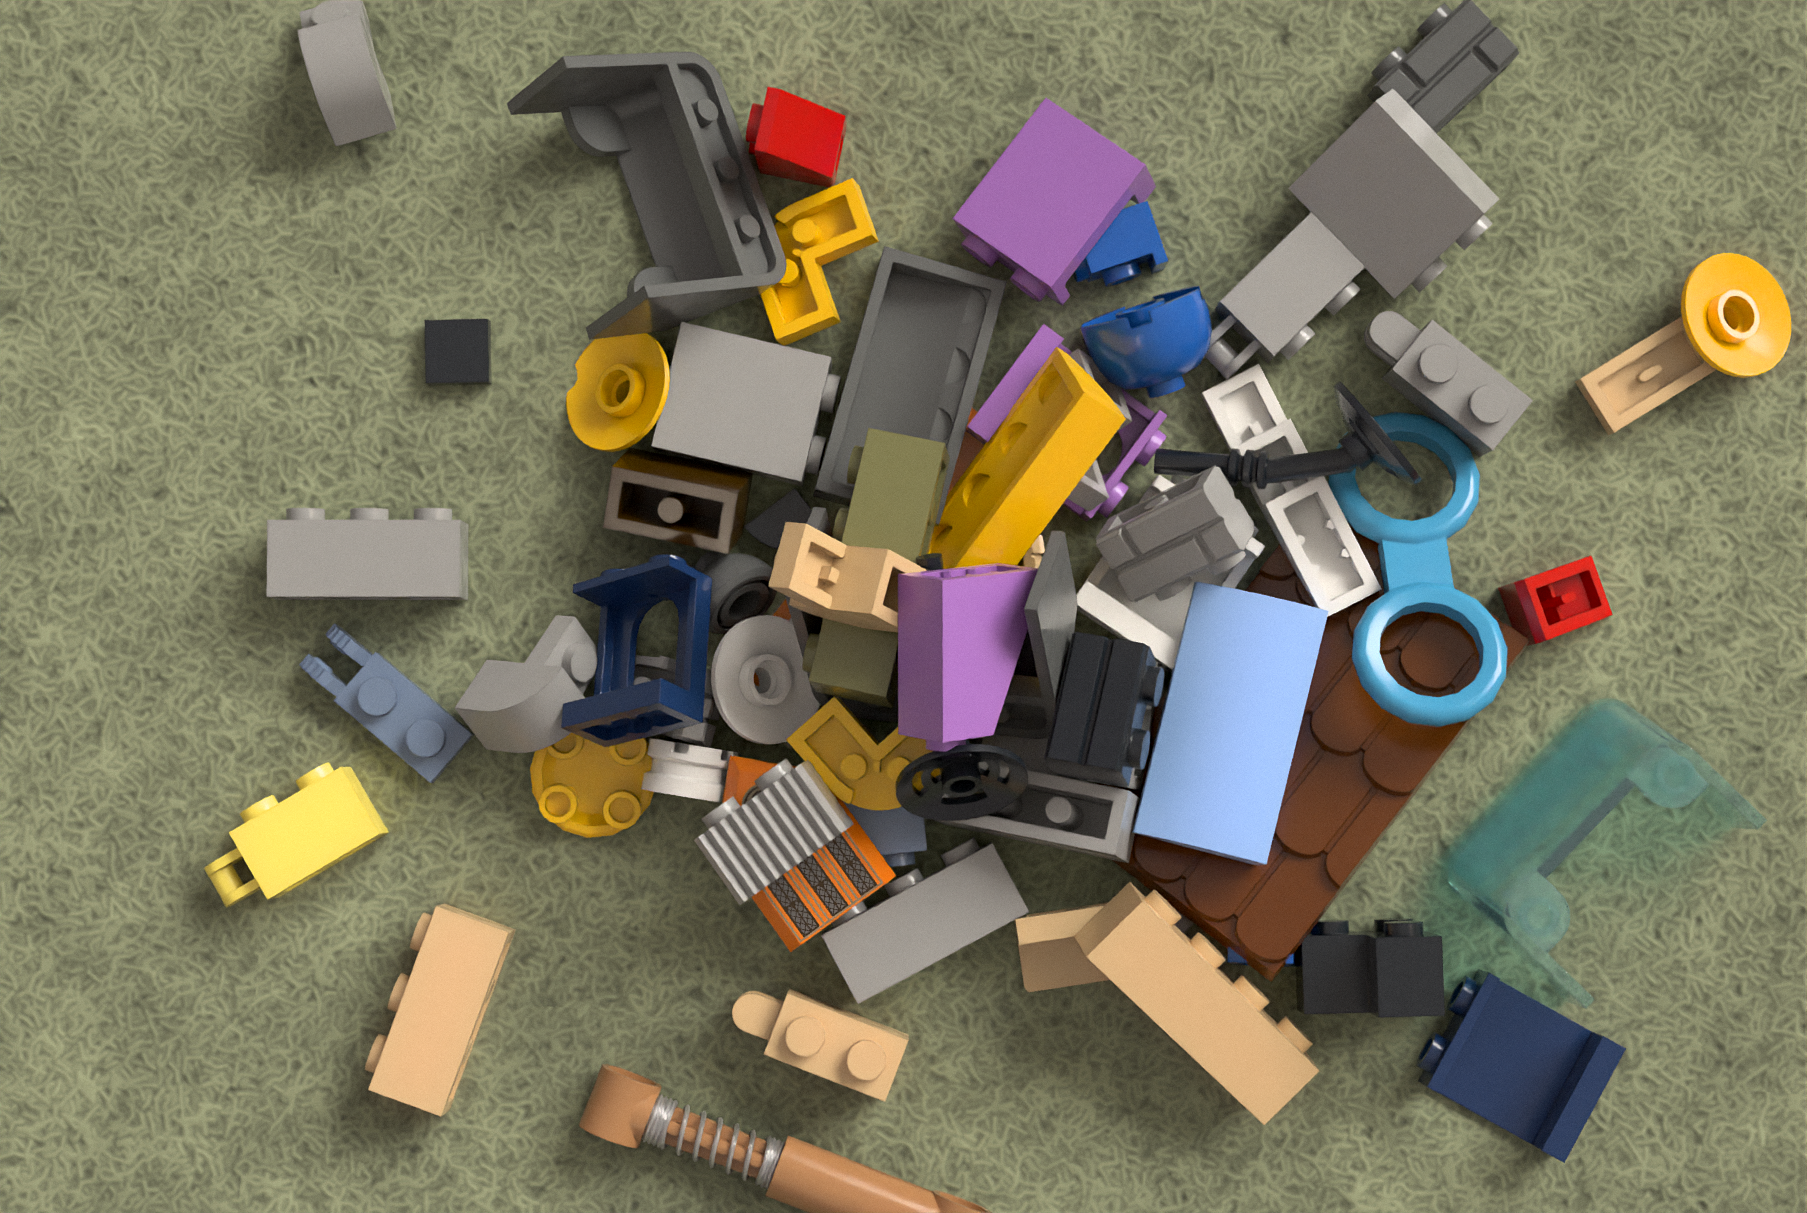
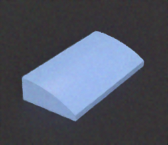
M1202 582L1194 583L1132 833L1256 866L1267 864L1327 620V610L1239 589Z

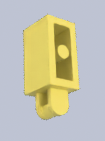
M329 762L325 763L295 781L300 789L299 792L278 803L274 795H271L240 813L244 824L229 832L237 848L204 868L226 908L260 889L267 900L278 898L389 833L351 767H339L333 770ZM242 859L245 860L254 876V879L246 884L242 883L233 867L235 863Z

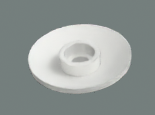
M771 615L745 619L733 626L724 635L714 654L711 668V686L719 713L734 732L754 743L768 745L787 742L786 739L810 719L820 706V703L812 693L807 672L802 670L803 657L792 622ZM754 672L759 677L758 690H756L754 685Z

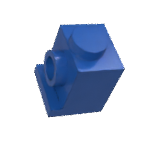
M1148 201L1121 210L1073 273L1077 283L1084 280L1091 282L1103 278L1106 287L1115 286L1140 276L1142 273L1139 265L1147 262L1151 274L1164 270L1168 259Z

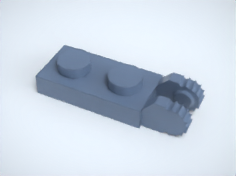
M334 623L325 635L337 650L344 655H348L363 666L359 672L346 684L319 657H314L308 653L299 665L321 686L336 696L334 701L428 782L434 783L475 734L380 653L375 652L372 654L342 627Z

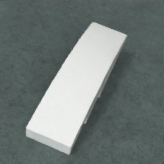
M1259 364L1200 394L1230 452L1233 448L1240 449L1241 455L1244 456L1246 450H1254L1255 456L1258 457L1261 451H1268L1270 458L1308 453L1291 418L1287 420ZM1324 476L1268 483L1265 489H1258L1256 482H1253L1250 490L1316 608L1327 610L1328 617L1381 590Z

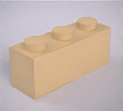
M447 904L437 905L433 915L425 912L421 915L410 944V949L419 952L410 976L404 973L399 975L389 999L388 1010L396 1012L388 1036L378 1034L366 1062L365 1070L374 1073L368 1090L438 1116H443L450 1110L516 929Z

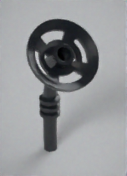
M1340 381L1333 388L1336 404L1341 411L1343 422L1348 432L1338 440L1341 445L1340 448L1270 458L1268 451H1261L1259 456L1256 457L1254 450H1246L1244 456H1242L1240 449L1235 448L1231 450L1230 454L1157 448L1154 459L1155 474L1193 477L1213 466L1219 467L1231 487H1236L1238 482L1242 481L1243 488H1251L1253 482H1256L1258 489H1265L1268 483L1350 473L1358 466L1363 471L1372 463L1396 476L1401 481L1415 486L1422 482L1421 477L1394 442Z
M941 553L925 554L916 557V564L927 571L944 569ZM966 739V745H957L946 752L932 751L908 764L897 777L895 784L896 796L904 809L919 817L940 821L973 819L999 811L1017 800L1027 787L1028 772L1024 761L1015 753L997 746L970 744L969 739ZM998 760H1003L1009 766V772L1005 778L999 776L1000 766ZM986 762L989 766L984 770L979 767V763ZM940 768V774L936 777L932 776L933 769ZM916 772H920L921 782L924 786L920 791L912 784V779ZM980 789H982V790L984 791V792H982V793H979V794H976V795H972V794L976 793L977 791H979ZM944 794H947L949 796L960 798H943Z

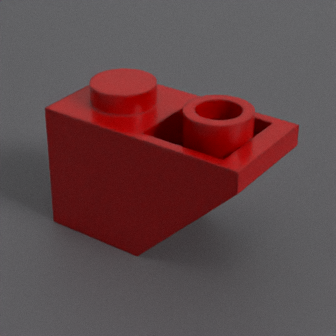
M767 87L764 105L753 103L746 130V141L750 142L749 154L756 156L761 174L830 188L835 185L847 128L846 116L784 90Z

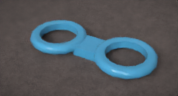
M1392 412L1374 416V420L1392 441L1413 442L1433 451L1447 466L1453 482L1452 497L1446 507L1432 517L1409 521L1394 519L1375 510L1360 493L1355 479L1356 468L1350 473L1329 475L1328 485L1347 522L1357 533L1379 543L1378 553L1384 595L1366 608L1354 629L1352 661L1363 689L1381 709L1408 723L1436 727L1466 721L1493 702L1506 678L1508 648L1499 624L1477 599L1454 588L1447 539L1465 527L1478 504L1480 473L1471 450L1448 427L1424 415ZM1419 611L1440 613L1455 620L1473 637L1479 652V672L1475 680L1460 692L1442 697L1418 695L1400 686L1386 671L1379 652L1380 638L1386 627L1402 615Z

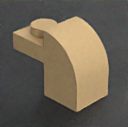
M785 522L768 587L790 597V606L809 614L861 628L898 632V574L927 570L889 549L845 545L808 524Z

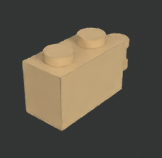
M789 989L784 1001L760 991H748L737 999L732 1009L733 1021L739 1029L768 1040L763 1055L884 1102L909 1041V1035L792 989Z

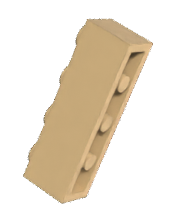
M1129 882L1074 936L1087 959L1265 1125L1319 1072V1069L1306 1052L1313 1045L1312 1041L1287 1016L1279 1023L1263 1010L1270 1003L1269 1000L1246 976L1242 974L1234 982L1223 972L1219 966L1226 959L1201 933L1198 932L1189 939L1176 927L1175 924L1181 919V916L1156 890H1153L1145 897Z

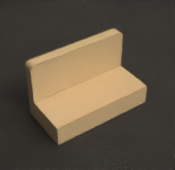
M1108 902L1027 914L1014 920L1024 988L1028 992L1110 980L1086 958L1074 937Z

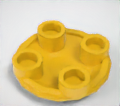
M570 733L557 743L535 751L530 767L532 793L539 804V810L543 817L549 822L555 823L563 831L586 838L611 836L633 826L650 805L654 794L653 791L641 789L644 773L651 771L653 758L647 754L649 743L646 738L603 747Z

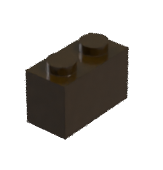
M629 448L612 466L603 528L728 554L744 532L753 473Z

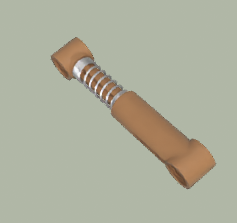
M609 1064L601 1065L579 1126L585 1131L619 1145L639 1148L642 1140L643 1142L647 1141L648 1144L652 1143L653 1146L657 1145L661 1149L669 1145L676 1148L678 1156L682 1155L685 1151L693 1154L694 1162L703 1158L709 1160L710 1168H714L717 1164L726 1167L727 1175L735 1170L742 1173L744 1181L748 1180L749 1177L756 1178V1186L760 1184L761 1188L765 1186L767 1189L766 1197L808 1213H992L980 1205L943 1191L925 1189L794 1137L788 1136L786 1142H781L780 1139L776 1141L775 1137L772 1138L771 1136L763 1140L756 1137L755 1130H751L748 1134L739 1131L738 1123L734 1124L731 1128L723 1125L722 1117L713 1121L706 1118V1111L701 1112L699 1115L690 1112L689 1104L684 1106L683 1109L677 1107V1100L673 1101L672 1098L668 1099L667 1096L663 1097L662 1094L660 1095L662 1086L657 1082Z

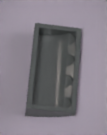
M884 246L813 497L850 507L855 485L847 483L849 460L855 445L864 447L868 428L943 442L950 456V462L935 526H939L1003 298L1006 281Z

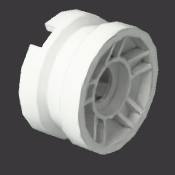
M650 738L647 754L653 758L651 771L644 773L641 789L722 803L730 755L738 757V753Z

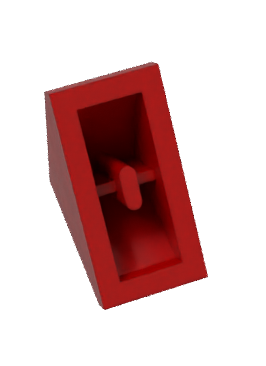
M1592 555L1498 587L1511 626L1529 639L1527 646L1547 641L1613 615Z

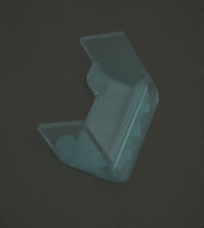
M1611 698L1594 700L1584 705L1447 847L1441 860V874L1447 887L1565 1002L1585 1009L1595 999L1548 954L1567 932L1570 923V910L1566 899L1546 878L1614 807L1636 787L1654 804L1668 808L1686 806L1700 796L1732 828L1758 830L1767 821L1695 750L1626 703Z

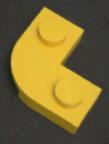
M853 178L785 207L774 216L778 220L774 227L785 255L786 272L778 283L760 295L775 339L783 346L841 323L822 265L879 242L860 186Z
M834 696L786 739L804 761L809 760L813 764L815 770L820 774L822 780L834 795L847 804H853L868 810H891L902 807L897 800L895 789L898 775L912 761L932 752V750L926 749L925 739L898 734V727L881 743H878L838 696ZM940 768L933 769L931 773L932 776H938L940 774ZM916 772L912 779V784L919 791L924 786L921 782L920 772Z

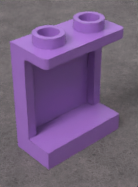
M1045 98L952 219L966 237L961 246L975 259L989 268L996 261L1000 262L1014 272L1010 280L1029 297L1040 302L1047 295L1063 306L1070 296L1065 288L1066 282L1129 200L1136 204L1145 202L1156 185L1146 164Z

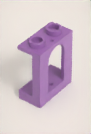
M1043 324L965 431L985 445L1007 417L1013 405L1054 349L1058 347L1068 355L1072 353V351L1061 344L1064 338ZM1123 389L1122 392L1132 422L1118 431L1122 441V453L1117 465L1108 474L1102 475L1109 498L1090 512L1069 499H1066L1063 503L1065 507L1086 522L1094 516L1096 511L1106 518L1109 516L1129 488L1120 479L1135 460L1142 466H1145L1156 453V449L1161 446L1167 437L1158 430L1167 415L1161 410L1155 414Z

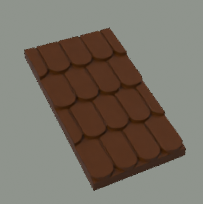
M1350 524L1349 526L1381 590L1327 617L1267 864L1256 866L1139 834L1134 836L1129 863L1112 860L1151 891L1156 890L1173 908L1227 949L1230 947L1249 962L1247 963L1270 982L1279 974L1288 959L1295 953L1474 718L1473 716L1469 720L1441 727L1408 723L1381 709L1361 686L1352 661L1354 629L1366 608L1384 595L1378 553L1379 543L1357 533ZM1279 544L1245 591L1316 608ZM1419 611L1402 615L1386 627L1380 638L1379 652L1386 671L1400 686L1418 695L1442 697L1458 693L1471 684L1479 672L1480 655L1473 637L1460 623L1443 614ZM1489 612L1497 620L1508 648L1507 674L1525 651L1529 639L1508 624H1503L1498 617ZM1167 692L1154 710L1142 789L1136 790L1100 783L1096 784L1129 790L1141 798Z

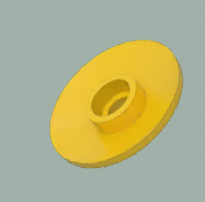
M1734 253L1714 255L1699 263L1690 272L1682 290L1681 314L1687 336L1699 355L1718 371L1739 378L1754 377L1776 366L1784 356L1790 342L1791 316L1786 297L1775 278L1756 261Z
M648 333L595 339L587 346L575 364L577 381L567 392V415L575 435L584 444L604 452L621 451L639 442L652 429L660 417L668 396L670 382L669 364L660 343Z

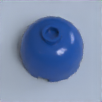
M1199 286L1186 287L1153 296L1154 300L1128 309H1125V306L1097 316L1081 325L1080 329L1087 353L1093 358L1099 371L1110 383L1124 389L1146 388L1149 398L1163 396L1186 386L1182 375L1201 364L1209 350L1212 334L1209 310Z

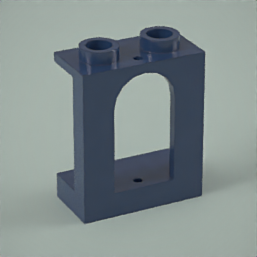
M663 554L652 556L647 563L627 569H608L603 571L600 577L573 584L574 594L601 607L594 696L564 703L561 728L603 747H609L703 723L712 578L688 566L687 562L681 557ZM672 600L678 609L679 617L675 683L673 684L659 678L634 685L639 626L645 614L654 605L662 601Z

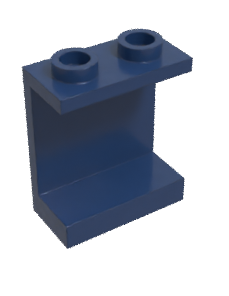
M1478 969L1473 979L1464 976L1455 987L1447 1004V1010L1453 1012L1454 1015L1443 1035L1441 1036L1434 1032L1424 1044L1416 1063L1417 1067L1423 1069L1418 1082L1565 1163L1626 1048L1600 1034L1588 1030L1503 983L1500 981V978L1491 973Z

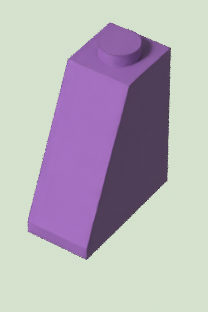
M994 563L898 574V734L925 739L926 749L946 752L957 745H966V739L994 735L1028 630L1024 607L1038 568Z

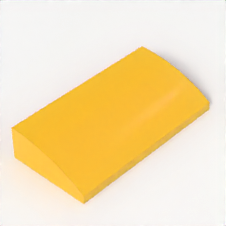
M1056 347L1013 405L1007 417L990 440L985 443L947 495L939 526L934 527L928 553H941L944 569L994 563L1018 565L1126 420L1120 409L1099 384L1060 348Z

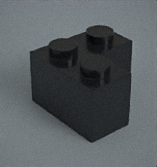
M1412 918L1374 919V931L1349 932V920H1319L1296 950L1297 1010L1303 1014L1371 1013L1378 1018L1445 1016L1442 936L1424 931L1423 921H1413Z

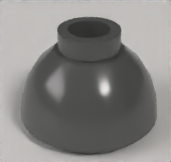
M709 551L698 560L694 568L712 578L709 632L726 634L737 623L751 617L762 616L775 599L777 591L768 587L773 569L767 563L754 556L741 553L726 554Z

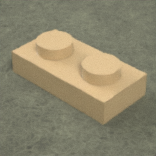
M1681 316L1575 381L1607 434L1611 435L1717 369L1708 364L1695 350L1687 336Z

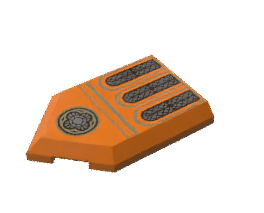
M730 755L722 804L734 796L738 804L742 806L758 795L761 790L754 781L779 763ZM836 795L834 796L838 803L844 808L854 825L752 896L754 902L790 952L896 877V874L848 807Z

